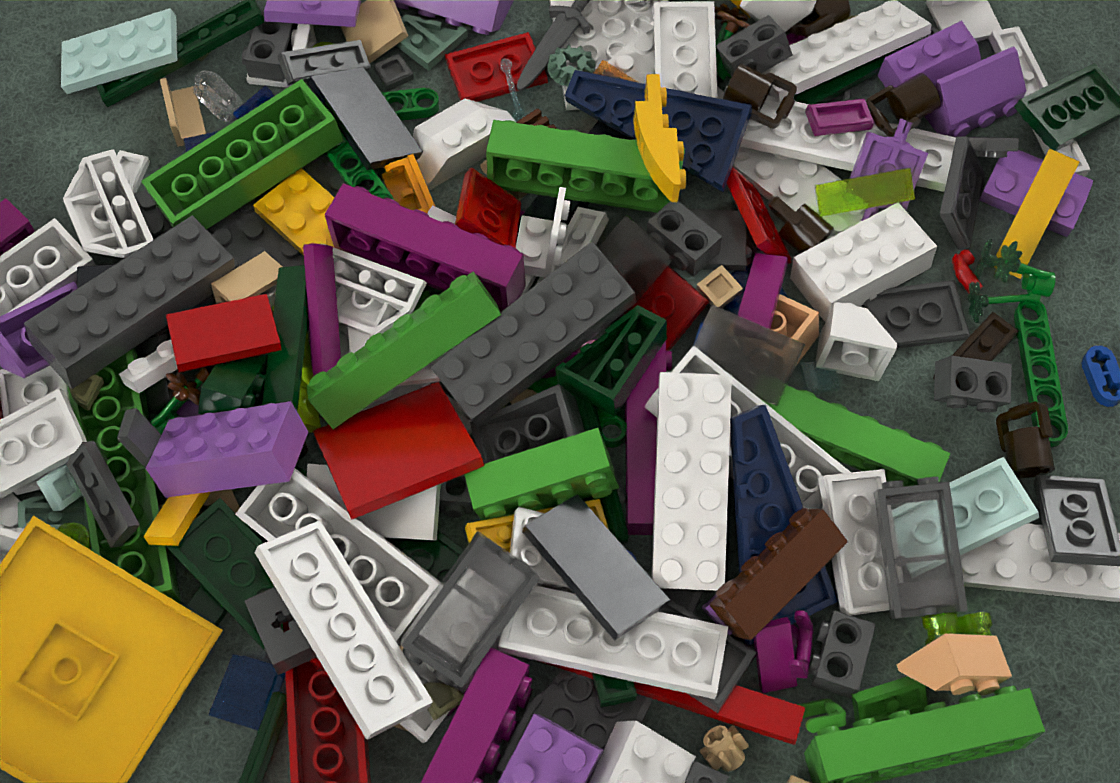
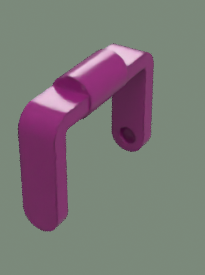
M798 610L794 614L795 621L799 627L796 660H790L788 667L794 678H808L813 625L808 613Z

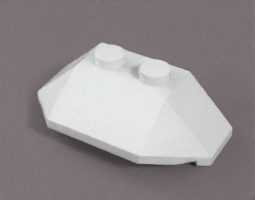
M463 99L414 127L413 138L423 151L421 157L416 161L428 190L430 191L484 159L493 120H511L516 122L508 111L469 99Z
M112 149L82 158L79 170L73 177L63 197V201L83 251L126 258L153 241V238L115 150Z
M333 247L339 323L373 336L377 333L383 334L393 327L394 322L402 315L413 313L427 284L424 280Z

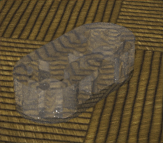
M204 70L196 74L193 86L196 97L220 120L228 122L236 120L240 115L242 107L240 96L217 73Z

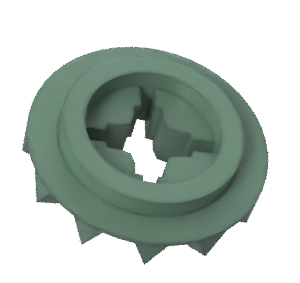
M570 44L563 49L557 47L555 54L549 55L548 73L556 83L568 87L575 70L594 74L595 60L592 58L591 51H584L581 45L578 48H573ZM566 60H569L571 63L577 61V68H574L572 65L566 67Z

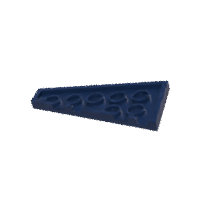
M575 70L565 93L566 101L628 138L636 139L633 123L635 101H645V84ZM666 88L667 103L666 107H662V114H668L669 128H677V140L683 141L685 153L682 169L724 192L752 114L751 105Z
M766 404L758 405L730 417L739 574L742 572V565L750 558L758 556L766 548L765 543L774 534L782 532L790 524L789 519L800 509H803ZM824 566L772 620L787 617L792 625L796 623L794 618L795 611H805L810 616L838 602L826 567ZM754 638L752 640L743 639L744 644H753Z

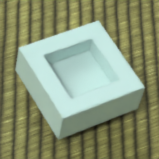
M67 464L56 468L37 481L53 511L63 510L82 496Z

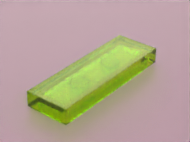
M909 167L814 185L818 213L821 217L915 200L911 168Z

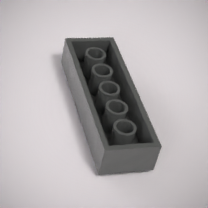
M192 215L24 322L30 343L64 382L73 389L168 325L166 314L190 310L213 294L211 283L235 269L234 257Z
M592 241L504 309L499 317L469 336L430 368L476 427H478L637 303L635 292Z

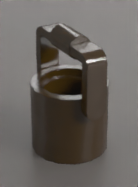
M817 0L812 12L801 20L803 24L796 23L786 32L804 37L822 32L837 23L845 21L850 16V4L848 0Z
M740 63L727 86L723 100L751 105L752 114L750 119L775 129L779 126L782 119L788 117L794 106L795 100L793 98L797 87L794 83L768 72L764 75ZM773 85L789 92L780 103L775 119L760 113Z
M923 73L917 74L895 88L893 85H890L866 100L874 124L879 130H883L887 137H894L897 127L893 129L883 113L874 106L878 102L887 98L889 107L898 121L902 119L913 123L910 130L920 124L921 118L935 111L941 105L940 97L934 84Z
M778 196L772 197L768 202L770 211L785 223L778 235L800 254L825 241L834 230L831 224L806 203L797 211H794Z
M1036 401L1031 403L1025 402L997 416L996 425L1002 451L1006 452L1008 464L1017 479L1047 475L1055 470L1049 437L1053 433L1046 404ZM1037 411L1040 427H1026L1009 432L1008 421L1021 419Z

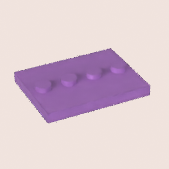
M267 0L264 8V19L267 22L356 27L361 0Z

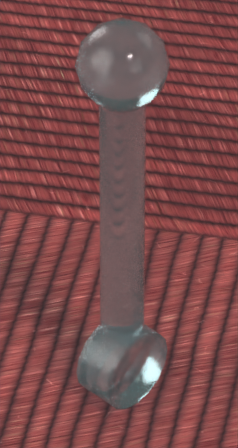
M503 59L500 63V69L505 72L514 105L513 115L515 118L521 119L524 117L525 112L520 107L510 71L512 62L509 59Z

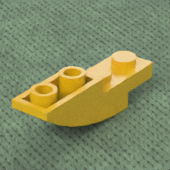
M647 74L644 92L645 101H635L633 117L635 137L640 155L651 178L670 202H678L680 189L686 188L685 169H680L679 161L684 159L683 141L677 140V128H669L668 114H662V107H666L667 91L666 87H660V74Z

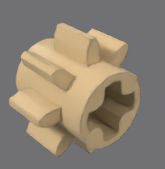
M719 725L711 728L705 734L703 743L706 747L702 748L700 753L712 769L717 771L721 767L724 771H733L744 762L745 753L743 750L748 748L749 745L735 726L732 725L727 729L725 726Z

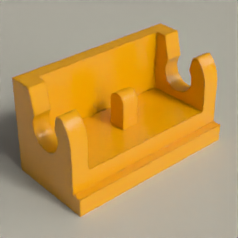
M414 154L389 163L384 167L386 172L382 174V179L386 188L400 206L410 210L418 209L426 214L432 205L435 206Z

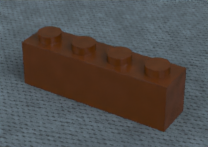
M803 508L794 513L789 519L790 524L782 532L771 536L765 543L766 548L758 556L747 560L741 567L742 572L733 581L726 582L717 590V597L709 605L722 622L729 627L728 629L735 637L752 640L848 542L823 509Z

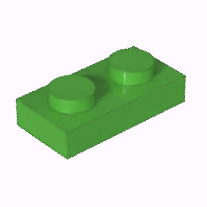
M908 676L851 694L855 722L866 718H874L875 722L889 720L888 715L901 710H910L911 714L923 712V708L928 705L926 686Z

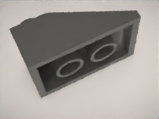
M560 384L500 409L478 427L473 422H470L475 445L482 456L484 464L585 432L575 396Z

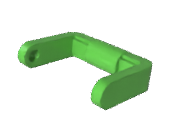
M826 698L797 704L805 707L803 718L823 713L828 714L807 720L805 727L810 733H817V731L830 726L843 727L846 725V711L831 699Z

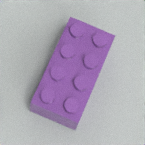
M291 401L277 404L270 403L250 408H237L217 413H205L203 415L183 418L177 417L168 420L145 469L165 498L289 482L308 430Z
M534 714L498 783H588L604 750L540 714Z

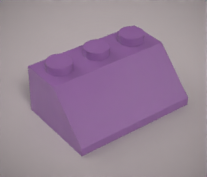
M959 21L885 57L878 77L885 88L893 85L895 88L917 74L923 73L935 86L937 80L981 61L978 43L965 24Z
M1012 46L937 80L935 88L939 94L941 105L938 109L924 117L938 134L960 137L966 136L971 130L979 126L985 128L991 125L995 119L1003 115L1009 117L1017 112L1014 108L1015 104L1026 94V86L1017 49Z
M1020 150L1007 151V157L998 159L980 201L1016 216L1043 160ZM1076 173L1073 174L1046 229L1068 237L1087 200L1093 180Z
M71 282L0 316V366L3 369L26 378L50 366L31 345L24 322L76 290L77 284L75 282Z

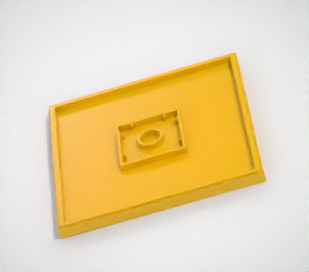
M33 516L0 563V769L24 783H127L223 630Z

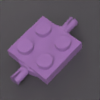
M900 119L894 137H882L871 132L866 133L845 188V192L859 196L868 203L861 221L877 214L879 208H888L898 202L907 210L928 156L927 152L916 149L906 142L913 123Z

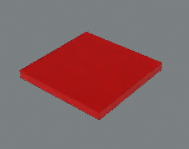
M439 381L356 413L334 429L328 424L313 430L316 441L351 520L484 466L481 454Z

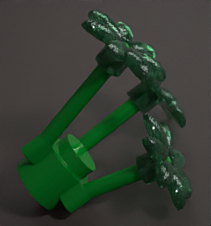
M989 239L981 251V259L977 263L975 276L979 279L984 266L990 268L996 266L994 278L998 279L1001 277L1004 283L1007 281L1010 271L1022 274V289L1027 290L1028 294L988 297L987 294H980L979 282H971L969 284L970 294L967 295V300L971 303L968 312L972 315L974 322L979 323V316H983L982 308L988 307L989 304L1023 301L1039 303L1041 296L1050 297L1056 281L1055 273L1036 269L1021 263L1019 258L1022 255V251H1016L1017 241L1012 242L1009 247L1003 245L1001 249L1002 257L1000 258L989 254L993 244L992 239Z

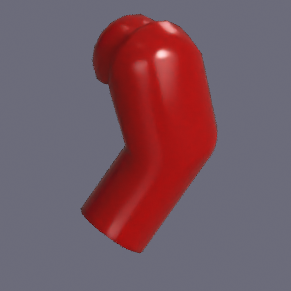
M966 249L962 250L959 254L955 253L951 261L956 278L971 296L983 287L969 268V265L975 262V258Z

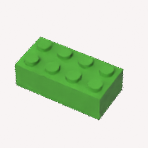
M599 428L485 463L483 467L464 474L473 509L481 520L514 515L518 507L534 511L553 508L576 494L582 500L589 497L595 499L603 498L610 495L612 490L619 488L609 452Z

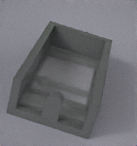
M938 477L917 479L918 485L903 486V481L881 483L882 489H877L873 494L877 511L890 619L968 611L950 483H939Z
M478 530L415 620L400 638L401 646L405 648L403 654L418 665H421L424 661L435 669L433 671L434 676L449 686L453 682L460 687L464 686L540 579L535 570Z

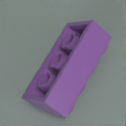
M394 0L396 7L408 9L409 6L418 8V13L423 16L435 18L436 15L446 17L445 22L451 25L462 26L463 23L473 26L472 31L489 35L490 32L500 29L514 0Z

